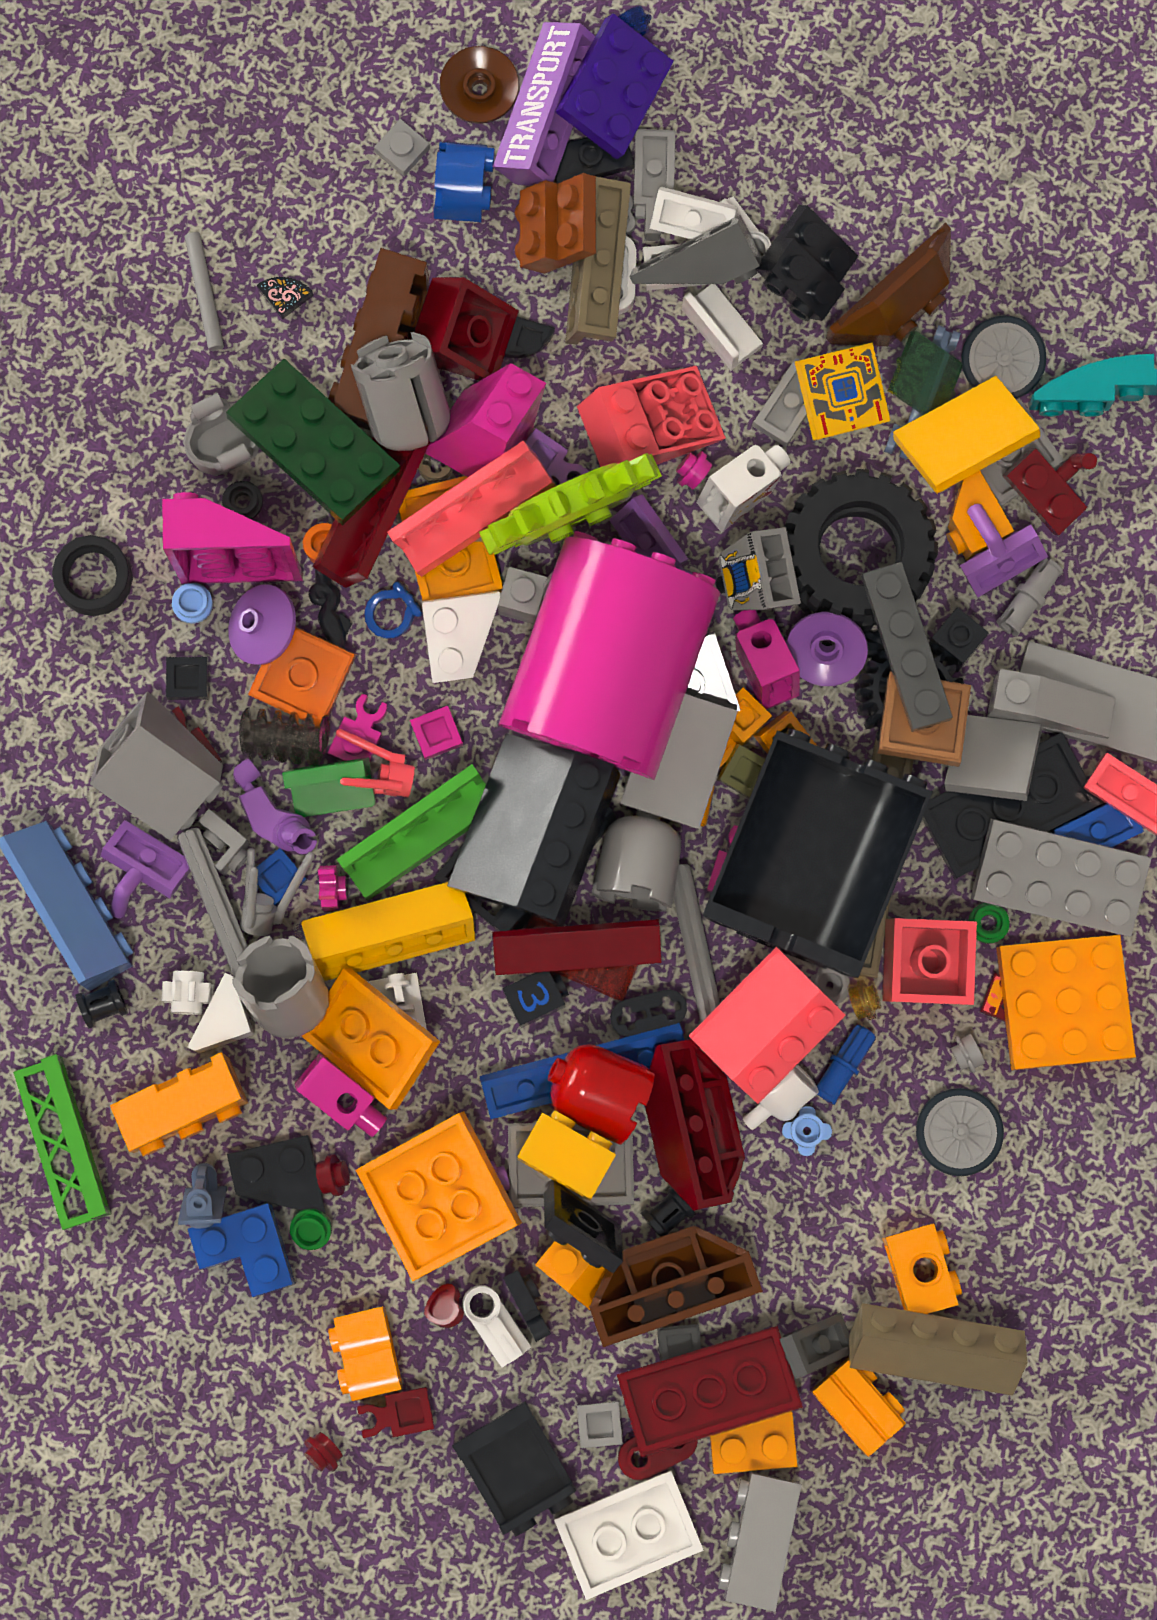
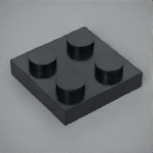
M553 1181L544 1192V1228L548 1235L561 1245H567L568 1243L580 1251L581 1256L590 1265L596 1268L602 1266L611 1273H614L623 1262L621 1225Z

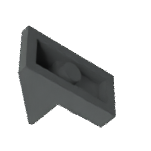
M841 1312L783 1335L779 1339L795 1379L808 1375L849 1355V1331Z

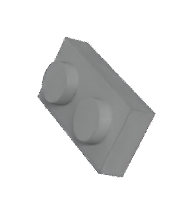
M798 357L794 359L752 425L784 447L788 446L807 416L795 366V361L801 360Z

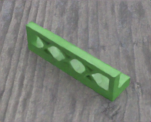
M471 764L337 858V861L350 876L364 898L369 901L469 830L485 789V782L473 764Z
M55 1054L40 1059L41 1063L14 1071L13 1073L62 1230H66L111 1215V1211L63 1058ZM41 1072L45 1073L50 1089L45 1101L30 1095L26 1077ZM52 1099L54 1101L55 1107L50 1105ZM33 1101L42 1105L38 1115L36 1114ZM47 1109L56 1112L59 1117L62 1132L57 1141L44 1135L40 1127V1122ZM64 1139L66 1140L67 1146L62 1144ZM45 1141L54 1145L50 1155ZM60 1148L70 1153L75 1170L70 1180L55 1174L52 1162ZM77 1178L79 1181V1185L75 1184ZM57 1180L67 1185L62 1194ZM74 1188L82 1192L88 1213L69 1219L64 1202L71 1189Z

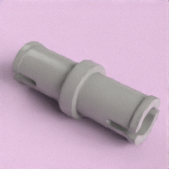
M1046 558L1040 561L1025 584L1020 583L1015 589V598L996 621L998 626L1008 634L1012 632L1013 636H1018L1021 632L1020 630L1035 609L1040 610L1045 604V595L1057 578L1062 575L1063 569L1051 559L1048 561Z

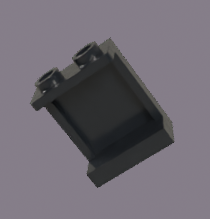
M526 1401L452 1445L495 1517L503 1535L512 1530L516 1537L535 1526L537 1523L533 1517L546 1509H549L551 1515L573 1503L570 1495L577 1491L576 1487Z

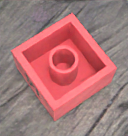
M904 918L885 919L883 1001L974 1005L977 922Z

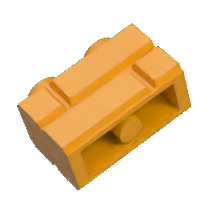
M846 1358L814 1386L810 1392L864 1455L869 1457L906 1424L900 1417L905 1409L889 1391L882 1396L872 1384L877 1379L873 1372L850 1368L849 1358Z

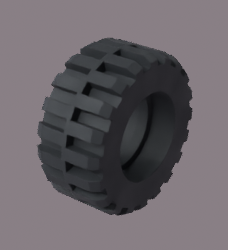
M857 469L855 475L847 476L844 470L833 473L831 480L825 481L822 478L815 482L807 494L803 493L798 498L792 512L789 513L785 527L801 604L798 606L803 611L808 608L814 613L829 612L840 616L842 614L854 621L862 631H871L873 626L876 625L864 585H854L840 580L827 569L821 559L820 543L824 532L833 522L847 517L870 519L889 533L896 547L894 564L902 562L914 600L916 602L920 599L935 569L934 563L938 555V542L934 540V535L937 531L934 520L928 519L926 516L928 507L921 498L917 501L912 498L911 493L913 489L904 482L898 487L890 482L892 476L883 472L877 478L869 476V469Z

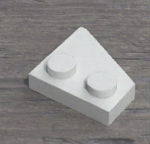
M499 591L421 601L432 683L473 678L498 607Z

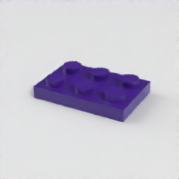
M613 13L606 17L558 104L555 113L612 157L618 159L624 156L674 61Z

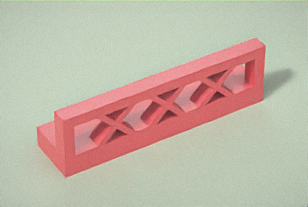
M522 441L387 533L391 540L404 551L416 573L422 577L481 537L479 532L487 529L488 525L506 518L515 507L556 487L536 453Z
M1109 753L1101 756L1095 766L1096 769L1083 788L1157 836V784Z

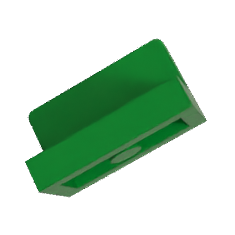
M369 757L294 768L282 772L285 789L291 788L294 812L303 817L368 808L376 804L374 789L343 786L340 783V780L344 777L372 779Z

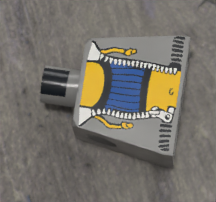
M786 527L750 532L719 554L721 574L716 579V587L723 596H726L728 607L731 610H766L801 604Z

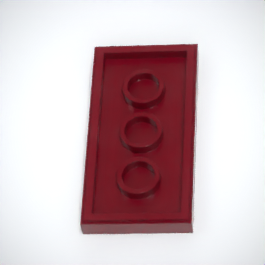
M778 1326L617 1374L641 1458L803 1409L790 1364L786 1359L779 1340L781 1335Z

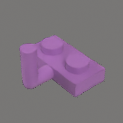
M974 504L968 509L969 517L988 547L987 550L975 554L970 560L960 565L977 598L1048 557L1031 524L1020 531L1011 533L1006 539L1002 540L981 504Z
M126 820L122 822L102 848L100 856L127 872L115 887L110 912L115 918L125 916L130 895L141 881L166 897L171 898L191 872L184 855Z

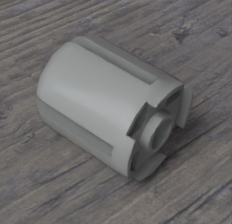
M410 332L413 340L389 342L388 337L383 336L367 343L357 350L359 359L354 365L351 364L373 437L380 445L395 451H411L426 446L428 440L434 442L446 432L450 422V409L430 341L424 335Z

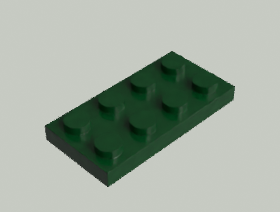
M286 359L280 361L226 411L227 419L342 526L400 472V465Z

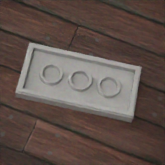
M1028 641L1019 672L1043 676L1115 698L1108 739L1041 727L1042 731L1055 735L1062 732L1066 738L1157 764V678Z

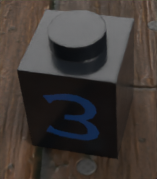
M550 971L536 972L502 988L520 1028L565 1008L562 998L569 995L560 974L557 973L551 976Z

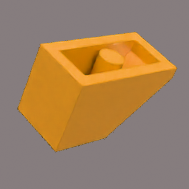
M981 471L961 481L948 524L950 532L946 534L953 551L957 555L962 553L966 561L970 560L975 554L988 549L984 539L967 513L972 505L981 504L1002 540L1014 532Z
M556 1241L552 1243L535 1264L589 1310V1306L607 1271L602 1266L596 1268L590 1265L581 1256L580 1251L568 1243L567 1245H561Z

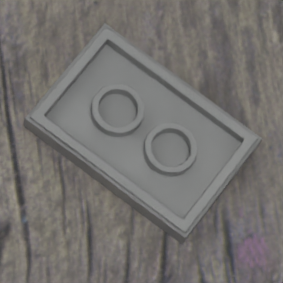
M685 694L655 780L630 772L620 804L700 829L738 711Z
M536 1123L508 1124L509 1199L514 1207H544V1192L554 1181L517 1159ZM577 1124L573 1128L574 1131L586 1138L590 1131ZM632 1132L621 1145L610 1141L613 1144L609 1151L615 1153L616 1156L590 1201L570 1189H566L591 1206L634 1205Z

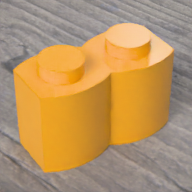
M377 1307L333 1318L335 1327L329 1328L328 1333L333 1353L341 1352L344 1368L337 1370L342 1394L350 1393L351 1400L357 1401L402 1390L401 1374L385 1307Z

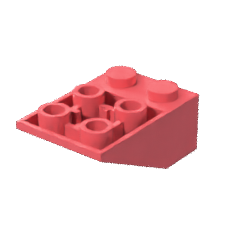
M697 366L598 387L577 406L600 467L611 463L619 464L625 460L631 461L646 453L652 454L658 465L726 439Z

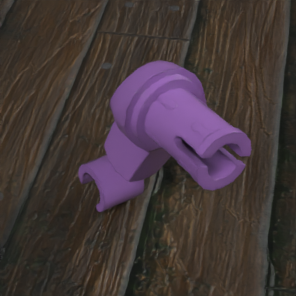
M249 759L243 760L234 768L233 776L235 782L245 792L239 796V800L252 830L285 851H295L299 854L312 852L317 844V839L313 838L316 835L310 829L307 820L297 813L277 808L263 786L254 788L251 783L259 778L261 774Z

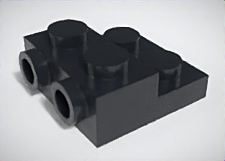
M799 205L762 257L760 266L755 269L765 279L763 284L768 290L784 297L791 304L789 309L794 315L804 321H809L810 319L823 321L845 290L840 282L856 261L858 255L808 205Z

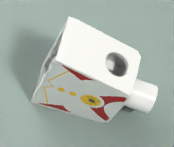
M753 445L708 478L696 503L721 533L724 532L773 492L782 476L780 471L790 464L789 456L779 445H774L765 453L758 445Z

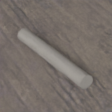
M191 232L186 234L184 238L208 350L223 349L224 344L201 236L199 232Z

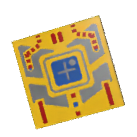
M873 342L795 361L813 440L891 421Z

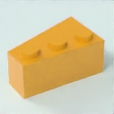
M220 1052L210 1057L211 1062L193 1070L187 1068L176 1073L177 1077L158 1085L153 1084L110 1105L129 1152L136 1153L140 1151L142 1157L165 1148L166 1146L163 1141L179 1134L180 1139L183 1140L204 1131L202 1126L204 1122L217 1117L219 1123H223L241 1115L240 1107L248 1104V1101L230 1058Z

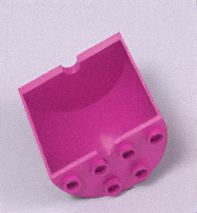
M575 531L573 537H566L498 726L561 748L580 752L614 764L617 768L655 780L721 593L714 587L715 579L701 573L692 572V574L680 570L675 566L676 560L669 556L652 552L650 558L635 552L636 546L629 542L613 538L610 545L598 542L597 538L589 534Z

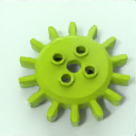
M648 453L631 461L625 460L619 464L611 463L575 477L529 499L512 509L506 518L491 523L487 529L480 531L479 534L489 555L493 553L494 555L499 554L513 546L515 548L521 545L528 546L547 538L553 544L573 535L574 530L572 527L585 521L588 522L589 526H593L612 517L610 509L630 499L634 491L650 485L651 481L662 477L653 455Z

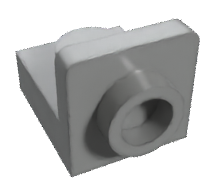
M208 809L199 820L202 827L206 829L202 834L203 837L220 851L225 845L229 848L216 863L215 868L224 876L229 870L235 873L246 862V849L251 844L244 836Z

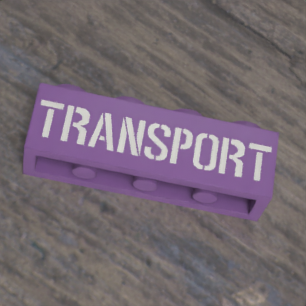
M543 23L493 164L497 171L514 184L532 186L544 180L554 182L573 128L570 123L555 113V110L595 38V35L581 23Z

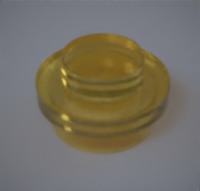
M864 980L857 981V986L848 988L855 1015L858 1020L866 1017L869 1020L876 1019L875 1010L881 1009L877 990L874 985L867 987Z

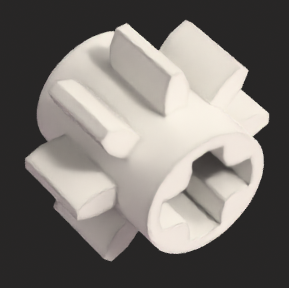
M173 971L172 982L162 981L161 1001L171 1003V1013L201 1015L202 1005L209 1004L213 997V984L204 983L203 972Z

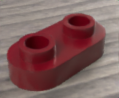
M634 1436L621 1446L618 1453V1463L620 1469L627 1477L634 1480H644L689 1458L695 1452L698 1441L685 1444L680 1448H672L647 1456L646 1464L637 1467L631 1462L632 1454L639 1451Z

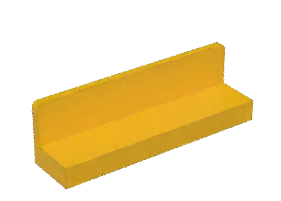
M448 882L303 920L301 922L308 949L324 981L337 978L343 968H351L358 973L475 941L473 915L465 893L449 888L447 886Z

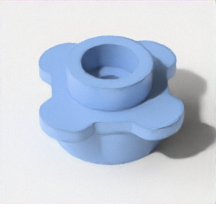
M804 1106L799 1110L797 1118L783 1125L782 1134L786 1139H792L798 1146V1152L801 1155L810 1156L815 1152L817 1144L831 1137L832 1129L829 1124L823 1123L816 1116V1111L813 1107ZM805 1127L810 1128L811 1133L809 1135L803 1133Z

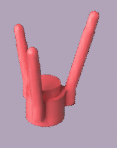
M342 729L336 731L338 737L389 761L388 765H380L377 780L344 777L340 780L343 786L372 788L375 794L409 797L415 767L404 764L405 755L392 753Z

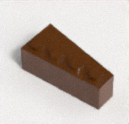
M380 248L374 271H372L367 284L363 307H360L356 315L353 327L355 333L352 343L346 346L342 356L340 367L343 368L340 382L333 383L328 398L358 427L370 431L371 429L351 364L354 365L359 359L358 349L383 336H387L389 342L412 340L410 332L415 331L430 286L427 262L384 248Z

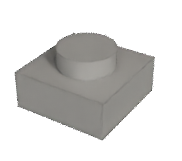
M401 119L374 146V152L404 177L430 149V143Z
M618 1401L577 1405L581 1448L623 1444Z

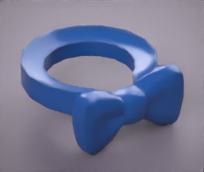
M400 581L394 582L392 585L393 590H384L374 594L367 602L364 611L365 622L368 628L375 635L386 639L397 638L405 634L410 628L414 617L423 616L422 608ZM402 598L407 605L403 622L393 630L380 628L374 618L376 606L385 599Z

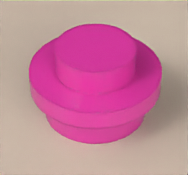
M701 451L695 456L690 452L676 469V472L680 474L677 481L682 487L687 485L693 490L701 483L712 467V463L706 460L707 454Z

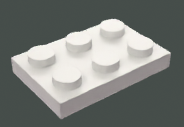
M671 1470L554 1519L586 1600L704 1551Z

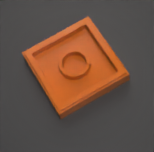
M295 626L292 640L284 653L273 662L260 666L248 695L323 729L357 654Z

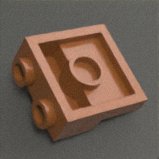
M582 173L558 184L544 180L520 190L519 204L515 208V216L520 223V238L515 246V255L520 261L521 268L545 274L596 254V176Z

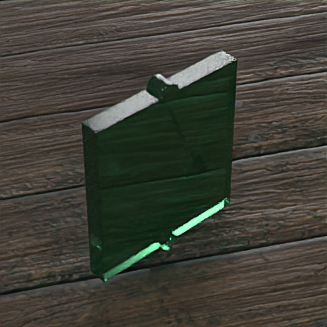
M911 331L901 357L896 359L897 368L887 391L919 413L925 415L950 401V398L955 396L954 388L962 370V362L917 331Z

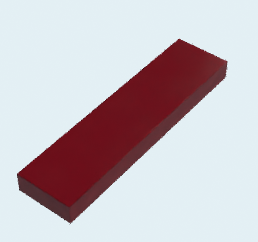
M659 919L492 932L495 975L662 963Z

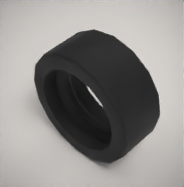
M94 535L78 537L64 545L55 558L52 570L54 587L65 604L77 613L89 616L109 614L120 607L130 594L133 581L130 563L120 547L107 538ZM93 552L103 554L115 566L117 575L115 585L109 593L101 598H83L75 593L70 586V567L77 558L84 554Z

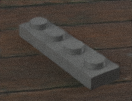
M902 562L862 573V582L911 732L952 720L953 716Z

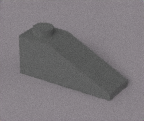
M741 215L633 268L629 277L633 284H725L733 279L736 284H739L757 274L755 268L760 266L762 256Z

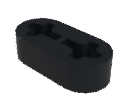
M672 989L626 999L617 1003L612 1009L610 1024L619 1036L628 1037L681 1023L687 1012V1003L679 992ZM665 997H669L671 1003H679L680 1009L674 1013L675 1019L668 1020L665 1014L652 1016L650 1010L662 1006V999ZM629 1007L632 1013L645 1011L647 1018L637 1020L634 1024L635 1029L628 1030L625 1024L618 1025L617 1018L623 1014V1008Z

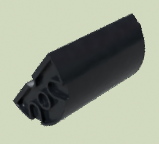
M788 728L786 734L777 730L702 916L715 924L735 930L737 934L772 949L777 947L782 953L824 969L829 968L848 977L859 978L933 791L926 789L928 784L926 781L915 776L904 774L903 779L888 774L889 767L877 761L865 759L863 765L850 761V752L836 745L827 743L825 749L809 743L811 737L798 730Z

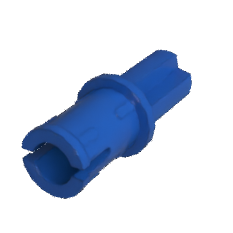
M861 1025L854 1027L837 1055H831L832 1063L817 1085L818 1096L833 1105L836 1104V1100L853 1074L856 1076L859 1074L857 1068L876 1040L873 1032Z

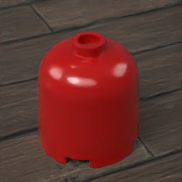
M585 1044L572 1049L564 1060L557 1058L549 1071L547 1080L553 1083L551 1087V1101L555 1111L576 1122L575 1124L621 1145L628 1139L637 1125V1122L631 1120V1117L638 1103L646 1106L649 1101L655 1074L650 1072L651 1069L646 1068L645 1065L602 1047Z

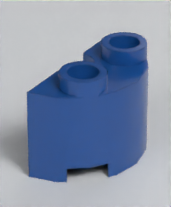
M439 142L434 189H436L434 219L482 222V210H490L492 188L491 186H484L486 172H493L495 148H488L487 145Z

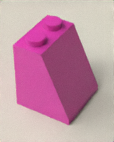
M510 363L466 388L450 409V422L446 432L434 442H430L425 454L466 477H470L520 442L527 440L534 427L546 382Z

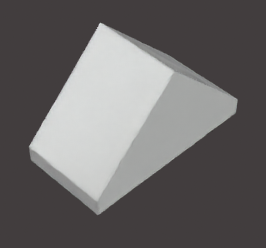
M227 973L224 974L187 1046L189 1049L202 1053L254 1035L245 1005L232 984L233 976Z

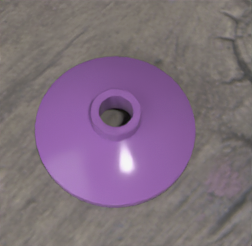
M266 584L251 588L237 601L230 616L228 634L231 647L241 660L253 665H265L276 660L287 649L294 635L296 625L295 608L289 595L276 586Z
M818 612L802 618L793 626L786 642L800 670V677L809 683L819 686H836L852 680L863 669L868 654V644L862 629L850 618L842 614L840 616L829 612ZM831 640L835 643L832 646H825L820 641Z

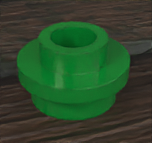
M982 903L972 910L968 921L977 922L976 940L981 943H996L1003 939L1009 930L1010 921L1008 914L998 905ZM990 916L995 920L996 926L994 930L986 931L982 928L981 920L983 917Z

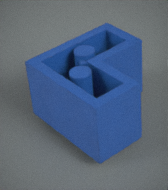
M267 1203L223 1217L221 1223H214L207 1228L187 1229L199 1270L209 1269L241 1259L252 1297H258L296 1284L272 1204Z

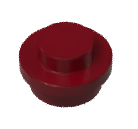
M333 1154L326 1156L324 1161L317 1163L316 1177L321 1192L323 1194L331 1193L335 1197L343 1195L345 1186H348L350 1183V1174L345 1161H340Z
M319 1432L314 1438L309 1436L304 1441L308 1448L304 1455L316 1469L322 1472L327 1468L334 1472L338 1468L337 1462L343 1455L326 1435Z

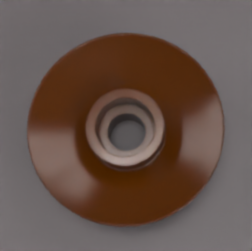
M486 46L465 48L454 54L446 62L441 72L440 93L442 100L453 115L466 122L483 124L495 121L512 108L518 96L519 79L517 71L510 59L494 48ZM482 84L487 88V91L483 95H476L472 89L475 85Z

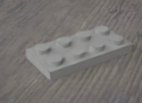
M991 818L971 898L989 904L1131 937L1152 858Z

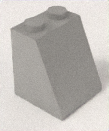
M146 692L98 749L90 785L171 840L179 830L184 832L189 829L198 815L196 810L204 801L211 803L219 794L223 783L220 781L223 765L152 694Z

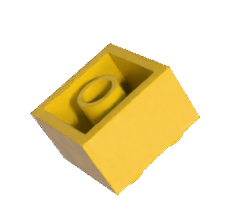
M555 1110L550 1117L542 1113L517 1156L518 1161L590 1201L616 1156L615 1153L609 1151L613 1143L590 1131L586 1138L573 1130L576 1122Z

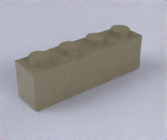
M861 1303L849 1334L850 1368L1012 1396L1028 1363L1025 1331Z

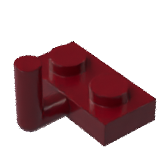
M1031 448L1002 476L1054 535H1060L1088 508L1066 482L1079 470L1095 468L1097 457L1092 453H1076L1071 455L1055 471L1036 448Z

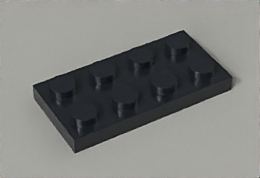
M1061 732L1039 744L1027 801L946 791L929 800L922 820L951 875L956 880L978 869L991 818L1050 832L1052 829L1094 809L1101 803L1096 796L1083 788L1088 779Z

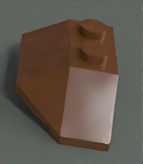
M945 222L932 236L841 318L833 323L827 332L826 339L828 342L837 345H863L873 342V346L888 347L896 338L900 342L905 341L917 329L918 325L915 321L925 312L929 316L936 313L947 301L944 295L950 283L951 228Z
M694 1225L623 1250V1262L614 1273L606 1271L589 1308L602 1346L606 1347L761 1293L763 1290L749 1251Z

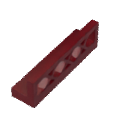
M374 437L372 438L375 443L400 465V472L343 526L336 519L334 520L313 564L314 569L345 588L368 579L386 540L387 532L392 527L430 444L429 441L426 446L418 449L395 451L387 449L385 446L380 445Z

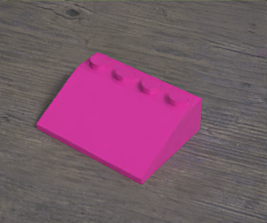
M196 493L173 494V499H162L163 550L181 584L303 581V573L289 536L206 498H198Z

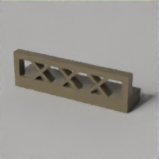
M596 177V254L576 261L572 266L565 343L577 345L584 337L611 342L616 338L631 187L629 182Z

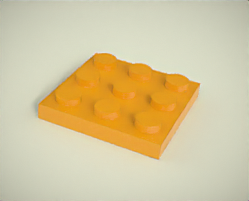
M1120 935L1005 945L996 948L1011 1071L1132 1059L1136 1057Z
M464 1111L356 1169L412 1282L522 1224Z

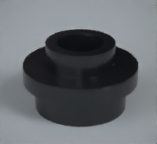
M237 481L229 485L224 491L222 505L247 518L253 519L262 509L263 498L260 490L253 483ZM245 495L250 498V504L246 508H239L235 505V501L239 496Z

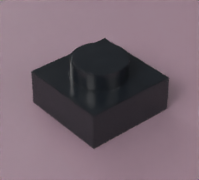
M166 657L167 700H209L208 657Z

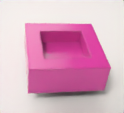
M448 706L410 720L425 760L463 746Z

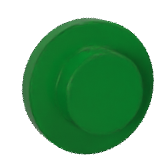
M317 1209L301 1210L294 1216L290 1224V1235L293 1241L299 1247L306 1250H316L323 1247L329 1241L332 1233V1225L329 1218Z

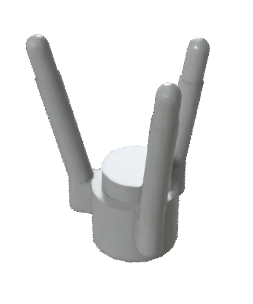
M253 848L247 850L245 896L239 925L244 932L255 936H266L271 933L273 923H283L285 911L315 857L313 852L307 853L279 905L276 907L272 897L257 893L258 869L255 867V850Z

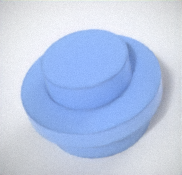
M184 584L175 591L172 597L173 611L183 622L190 624L202 622L212 611V596L207 588L201 584Z

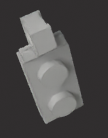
M638 129L635 133L633 210H635V219H645L644 241L660 242L661 231L649 228L658 189L664 187L674 190L675 130Z

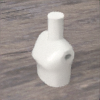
M796 1065L758 1106L743 1117V1120L751 1130H754L770 1116H774L781 1121L791 1120L807 1102L819 1093L813 1079L799 1065Z

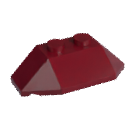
M692 1039L656 1046L650 1066V1072L655 1074L654 1084L645 1109L660 1176L694 1211L731 1203L734 1196L733 1190L739 1179L745 1155L727 1076Z

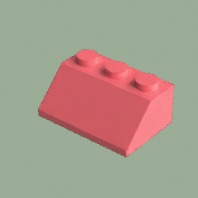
M775 947L706 1017L689 1037L732 1081L759 1104L846 1015L785 954Z

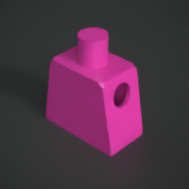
M743 610L736 614L733 618L739 630L735 634L736 653L757 701L767 710L798 697L800 670L774 619L761 622L756 610Z
M319 1052L294 1083L299 1093L346 1130H349L355 1124L370 1137H373L387 1120L386 1116L371 1105L374 1097L321 1052ZM345 1093L354 1098L353 1104L348 1108H343L337 1103L338 1098Z

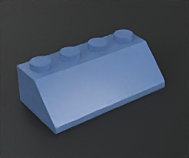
M47 821L1 837L0 849L78 984L91 991L133 966L128 956L134 953L122 932L115 935L107 921L111 920L113 915L102 897L94 900L87 886L92 884L93 881L81 861L75 865L73 864L67 853L73 847L61 827L54 830Z

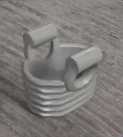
M218 393L190 406L192 410L190 414L191 423L187 426L183 440L186 455L200 472L214 476L229 472L247 463L257 455L259 450L258 446L227 419L226 411L235 403H228Z

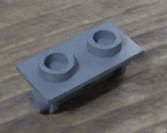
M200 1163L192 1170V1188H185L178 1219V1225H190V1227L198 1229L210 1227L214 1223H221L227 1193V1186H218L215 1168L208 1163Z

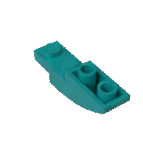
M1154 354L1114 357L1071 370L1035 391L1028 402L1029 410H1039V415L1046 417L1060 416L1064 413V410L1079 411V415L1085 417H1096L1103 415L1104 411H1109L1115 401V395H1119L1121 401H1139L1144 398V395H1157V369L1154 367Z

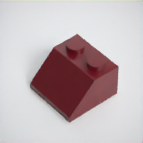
M464 277L432 278L414 333L424 335L430 341L437 368L480 381L501 368L519 310Z

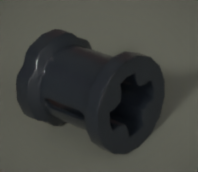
M115 979L109 981L108 986L87 995H84L82 992L75 995L79 1010L88 1029L95 1027L97 1021L117 1013L122 1016L128 1014L125 1001Z
M672 1187L667 1190L668 1195L650 1211L645 1209L640 1213L659 1237L668 1235L686 1217L692 1218L696 1215L693 1209Z

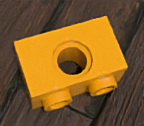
M933 1223L882 1238L903 1310L929 1314L959 1305L956 1296L961 1295L962 1290L956 1271H948L944 1255L950 1254L943 1230L936 1231ZM920 1258H927L934 1265V1275L931 1280L925 1283L919 1281L913 1272L914 1264Z

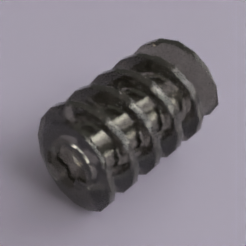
M245 708L239 726L241 751L246 759H254L259 755L261 760L269 761L274 756L276 761L284 763L290 757L291 762L298 765L302 764L306 759L310 766H317L326 752L330 735V719L328 715H324L319 726H315L313 714L308 713L304 723L299 724L297 712H291L288 722L285 723L283 722L281 710H276L272 720L268 721L266 710L263 708L259 709L256 719H252L250 708Z

